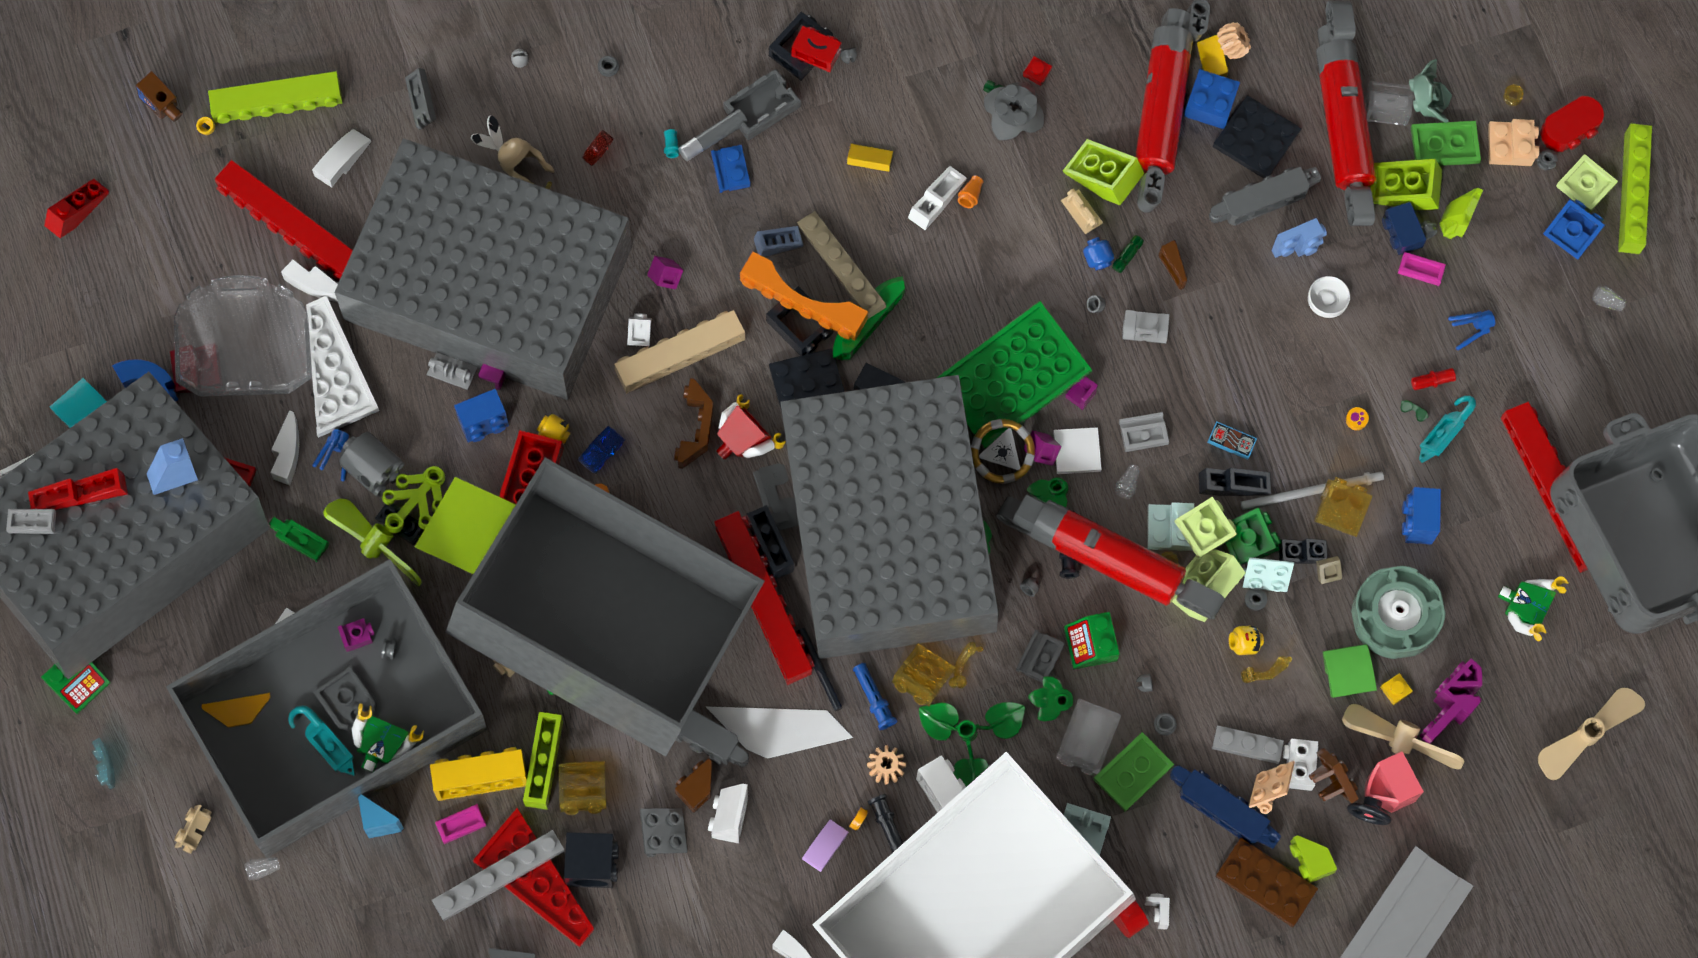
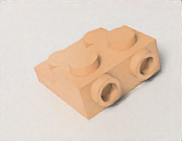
M1534 120L1490 121L1488 124L1489 164L1532 166L1535 159L1539 157V146H1535V139H1538L1539 127L1534 126Z

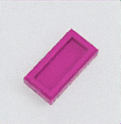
M1404 252L1398 274L1439 286L1446 264Z
M478 804L435 822L444 844L486 827Z

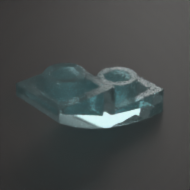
M98 738L91 742L95 748L92 750V753L97 761L101 762L95 766L98 770L95 776L102 786L106 784L111 790L115 787L113 763L105 744Z

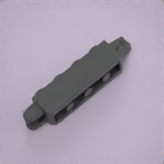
M1301 166L1295 169L1291 167L1284 170L1282 174L1277 176L1270 175L1257 184L1249 183L1239 191H1229L1224 194L1221 203L1212 206L1209 220L1215 224L1228 220L1229 224L1236 226L1305 199L1308 189L1321 181V175L1316 167L1302 170Z
M692 710L676 741L682 742L683 740L687 742L693 751L699 754L701 752L708 754L709 759L718 765H721V763L727 765L730 761L735 765H739V767L741 766V768L747 766L749 755L748 752L746 753V751L738 747L737 735Z

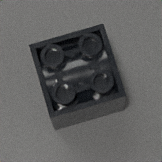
M566 833L564 880L567 887L613 888V882L618 880L617 863H614V859H619L618 841H614L613 834Z

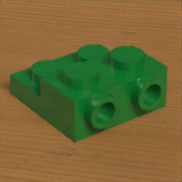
M1256 508L1231 520L1236 527L1235 532L1237 535L1225 543L1230 554L1235 557L1241 566L1248 563L1249 558L1262 559L1280 550L1278 544L1281 541L1277 532H1272L1269 524H1272V520L1267 511L1263 512L1260 508Z

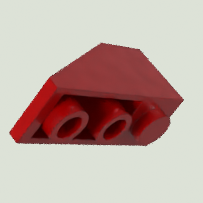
M93 178L49 207L44 226L61 239L77 228L109 194V190Z

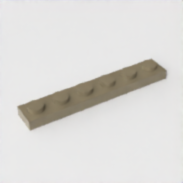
M815 211L797 222L800 230L856 304L868 311V319L886 308L885 302Z

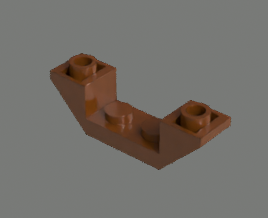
M690 378L689 386L685 385L683 398L687 399V406L699 407L698 421H701V428L696 429L695 442L681 441L680 448H675L674 461H678V468L683 469L708 451L714 410L713 401L697 381Z

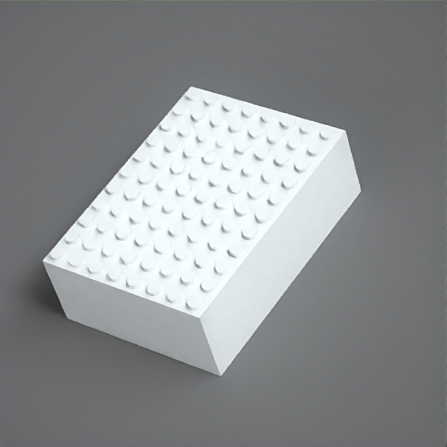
M1005 752L820 917L813 926L841 958H1071L1136 899L1133 892L1013 758Z

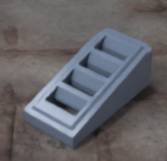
M798 226L758 231L754 237L757 253L763 257L803 247ZM788 234H792L794 242H790ZM781 236H783L785 243H782ZM773 238L775 239V243H776L775 245H773V242H772V239H773Z

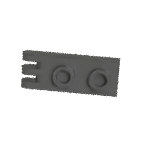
M418 68L406 76L405 80L416 127L422 130L430 122L435 121L436 116L425 69Z

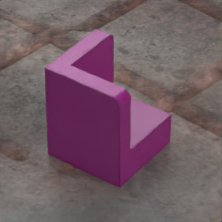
M654 256L647 275L657 286L676 289L683 269L672 259Z
M486 364L482 365L478 374L479 378L495 383V389L497 390L501 389L505 380L504 371Z
M1084 377L1071 387L1065 398L1083 410L1095 396L1098 385L1089 378Z
M1032 430L1030 435L1035 445L1034 461L1053 466L1062 446L1049 434ZM1025 444L1024 451L1027 453V447Z

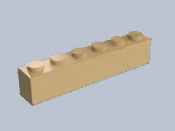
M734 310L730 312L724 311L713 320H704L693 329H684L673 338H664L653 347H644L631 357L624 356L614 364L615 372L627 394L744 341L745 331Z

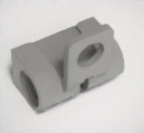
M1126 310L1123 319L1122 339L1166 344L1169 314Z

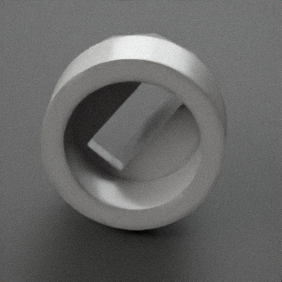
M523 49L514 50L511 55L512 64L519 68L526 66L528 63L527 52Z

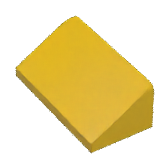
M1214 35L1197 42L1202 69L1227 78L1228 69L1224 52L1218 42V36Z
M851 144L847 164L889 172L893 151Z

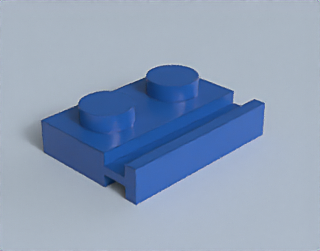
M742 145L711 151L720 193L726 190L732 191L750 187Z

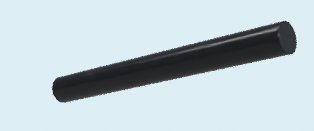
M805 628L799 629L797 634L802 636L805 651L807 654H810L813 660V667L834 711L841 710L843 707Z

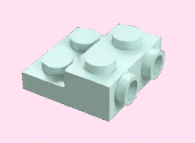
M1194 503L1149 504L1148 549L1192 551L1191 546L1174 521L1192 510Z

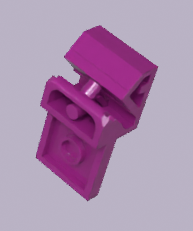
M1470 659L1467 663L1462 661L1435 691L1437 697L1433 701L1442 708V711L1434 719L1436 724L1431 721L1419 735L1422 739L1421 741L1431 744L1453 719L1461 725L1481 703L1482 699L1479 696H1475V694L1482 687V668L1473 659Z

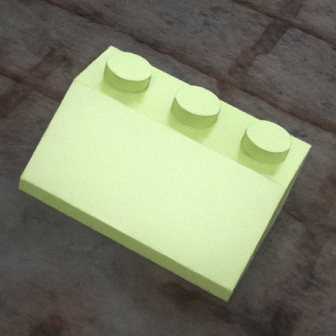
M1213 549L1199 559L1197 556L1193 558L1186 567V575L1182 583L1185 584L1187 579L1194 580L1226 598L1246 572L1233 555ZM1178 595L1171 601L1190 617L1203 622L1208 619L1179 604L1176 600Z

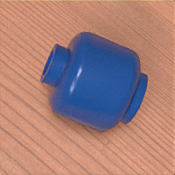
M1099 237L1087 241L1088 246L1083 249V254L1088 266L1095 268L1096 271L1111 266L1114 254L1109 241L1100 240Z

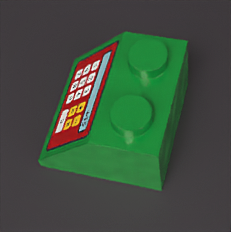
M1110 612L1086 616L1064 626L1073 670L1116 662L1120 654Z
M92 662L70 679H67L55 664L41 676L43 681L76 714L84 709L110 684V681Z

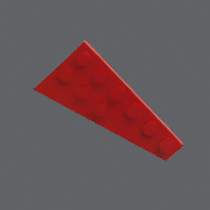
M516 808L474 858L473 863L482 870L537 839L518 808ZM551 860L504 886L579 948L594 931V927Z

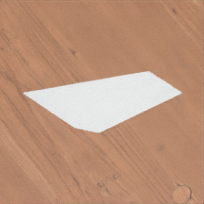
M706 707L727 730L737 735L738 741L745 749L767 759L853 738L827 710Z

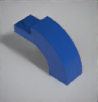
M135 359L112 365L125 388L147 372H150L175 402L179 400L173 391V388H175L173 380L158 365L149 361Z

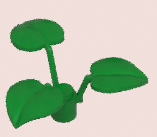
M1014 702L998 703L990 707L985 714V719L990 726L974 725L969 720H964L957 725L959 721L958 712L948 703H936L919 708L921 724L930 737L935 740L944 741L951 736L953 730L958 731L960 738L966 742L969 759H960L953 766L955 770L953 772L957 780L960 778L966 787L989 767L985 759H974L971 742L976 739L978 735L977 730L993 729L994 734L998 738H1012L1020 731L1025 713V707L1021 704Z

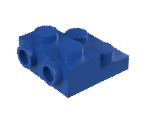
M1576 199L1574 202L1569 200L1543 235L1579 260L1605 225L1602 223L1604 221L1602 217L1594 212L1592 215L1585 211L1586 206Z

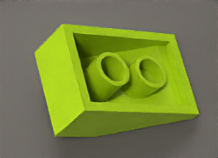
M1088 139L1063 169L1064 174L1093 193L1118 205L1122 204L1144 175L1136 157Z
M1436 159L1374 163L1376 181L1370 186L1373 204L1395 207L1411 202L1414 210L1439 209L1442 169Z

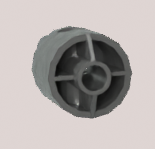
M365 432L359 437L352 436L342 447L340 466L377 497L385 491L389 483H396V478L400 475L399 471L404 466V462L370 432Z

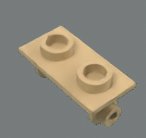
M1071 189L1067 193L1068 196L1061 200L1085 234L1103 224L1079 189L1077 191Z
M196 805L194 808L191 807L185 817L187 823L184 829L180 828L174 839L177 842L175 848H181L183 845L185 846L183 851L190 854L193 850L195 851L202 838V835L196 833L195 830L197 828L205 832L212 818L210 816L212 812L205 808L200 811L201 805Z

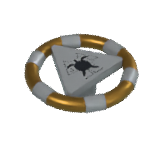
M1008 419L990 421L983 425L973 437L971 444L973 464L980 475L991 482L1000 484L1015 482L1022 478L1033 464L1035 445L1032 436L1024 426ZM1003 427L1008 428L979 455L982 438L989 431ZM1012 429L1024 439L1027 447L1026 457L1021 468ZM980 458L1016 469L1017 471L1006 475L993 474L981 463Z

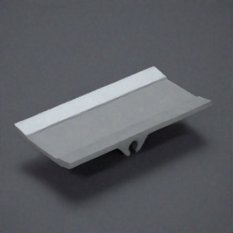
M1415 846L1340 958H1426L1473 888V885L1446 869Z

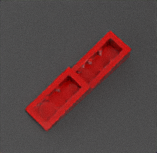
M118 468L77 481H73L70 478L28 492L31 509L54 510L128 494L125 475Z

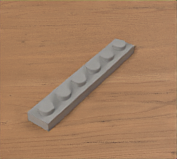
M551 830L434 898L432 902L442 920L445 921L565 850L554 831Z

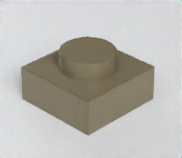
M1338 556L1316 561L1318 580L1321 584L1342 579L1341 562Z

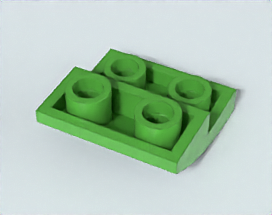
M1367 644L1322 651L1331 697L1377 690Z

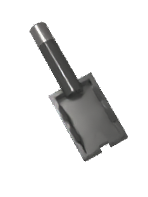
M774 69L723 102L724 110L728 116L680 146L679 152L686 161H689L738 129L749 141L801 107V100L791 88L786 90L785 79L777 69Z

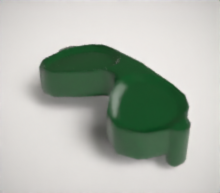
M1410 400L1401 401V412L1405 413L1414 410L1419 422L1429 417L1427 410Z

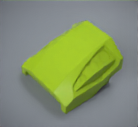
M1473 189L1447 205L1439 223L1444 237L1452 239L1455 236L1462 237L1483 192L1482 189Z

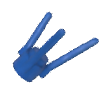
M1490 310L1448 318L1449 321L1459 320L1453 322L1452 326L1473 323L1477 330L1480 329L1478 333L1456 346V350H1460L1480 336L1490 333L1489 328L1495 326V318Z
M334 429L331 436H328L324 447L312 466L316 467L326 453L320 466V470H323L332 452L342 451V447L349 439V435L344 431ZM342 467L341 481H345L346 470Z

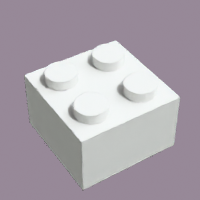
M942 755L919 768L916 778L937 813L966 788L960 778L957 780L953 772L955 770L948 759L944 760Z

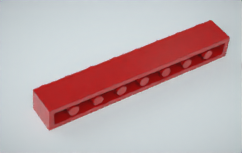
M231 160L214 178L218 186L217 190L225 197L227 195L234 199L233 202L241 209L244 207L248 209L250 215L257 221H264L270 231L275 234L278 232L284 236V241L290 246L296 245L300 248L299 251L306 258L310 259L312 257L316 260V264L322 270L332 272L333 277L339 282L353 250Z
M1529 401L1511 408L1503 413L1501 420L1579 572L1582 573L1588 569L1559 514L1555 512L1556 508L1550 496L1553 481L1566 467L1561 465L1558 459V452L1555 446H1551L1547 430L1544 426L1540 425L1538 413L1534 407H1531Z
M739 511L714 521V528L730 562L764 580L751 608L787 685L812 675L813 660L810 654L806 655L802 648L805 646L802 636L800 634L796 635L793 629L796 624L792 615L786 614L784 607H787L782 594L778 595L775 590L777 583L774 576H769L766 571L768 564L764 555L759 556L757 548H759L755 536H750L747 530L750 528L747 518L745 516L741 517Z

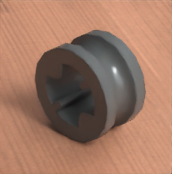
M387 638L384 639L382 647L383 659L390 657V660H394L397 640L388 641Z

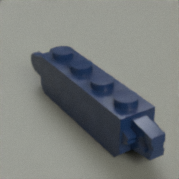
M1180 765L1174 766L1170 773V778L1172 782L1174 781L1175 784L1181 787L1179 793L1182 800L1239 839L1242 838L1251 845L1256 844L1258 841L1272 849L1276 846L1281 835L1269 825L1271 821L1267 819L1268 816L1261 813L1259 809L1255 811L1248 806L1249 803L1240 796L1236 798L1230 794V790L1223 784L1218 783L1217 785L1211 781V777L1204 771L1199 770L1198 772L1194 769L1191 773L1187 769L1180 767Z

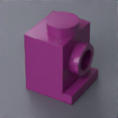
M364 618L344 626H338L347 652L373 643L370 636L375 634L371 623H365ZM359 629L361 633L358 636H354L352 634L353 631Z

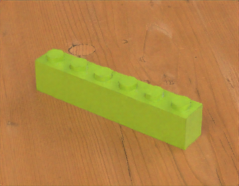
M337 71L208 91L214 123L218 122L221 124L228 123L230 120H249L256 116L270 117L276 113L290 114L296 110L304 109L310 111L316 107H335L337 104H342Z
M1630 124L1624 135L1618 252L1640 254L1646 246L1652 126Z

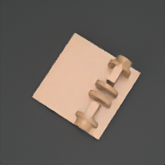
M1291 761L1281 764L1273 769L1257 774L1249 807L1257 806L1261 813L1268 814L1273 808L1274 799L1288 794L1295 762Z

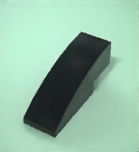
M1205 468L1199 472V494L1217 496L1271 494L1270 472L1229 468L1227 470Z

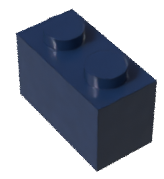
M1411 202L1386 209L1382 218V224L1384 229L1389 231L1391 246L1397 250L1398 255L1423 248L1426 237Z

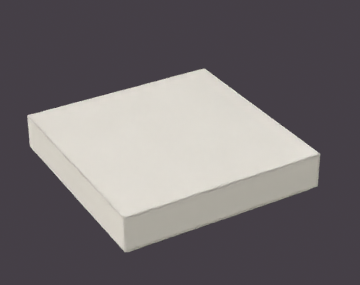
M1098 428L1054 430V439L1062 446L1056 458L1057 474L1101 472Z

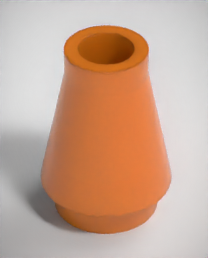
M972 176L970 181L958 193V202L961 206L973 208V206L977 205L983 184L982 178Z

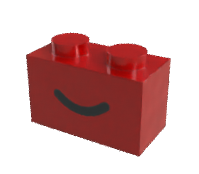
M802 26L792 45L791 56L831 72L841 52V42L833 36H825L819 33L815 28Z

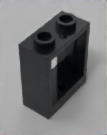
M802 11L769 46V57L800 81L804 79L814 66L806 62L802 63L797 58L792 57L781 46L801 25L807 28H815L825 36H833V33L828 28L821 27L817 24L814 17L806 15Z
M799 286L794 289L800 295L811 299ZM779 302L766 313V322L800 356L812 353L822 339L824 341L827 340L834 332L831 328L826 329L821 326L805 341L801 342L780 321L793 308L787 309Z

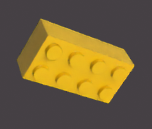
M511 747L504 749L501 753L494 754V751H487L477 757L463 755L459 756L458 760L453 761L448 759L436 760L435 764H430L433 791L437 800L441 801L525 787L527 773L522 750Z

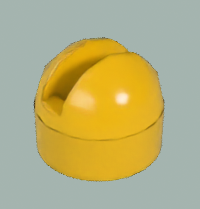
M202 117L197 121L196 127L201 134L210 135L215 130V123L208 117ZM206 123L210 126V129L208 130L204 128L202 125Z

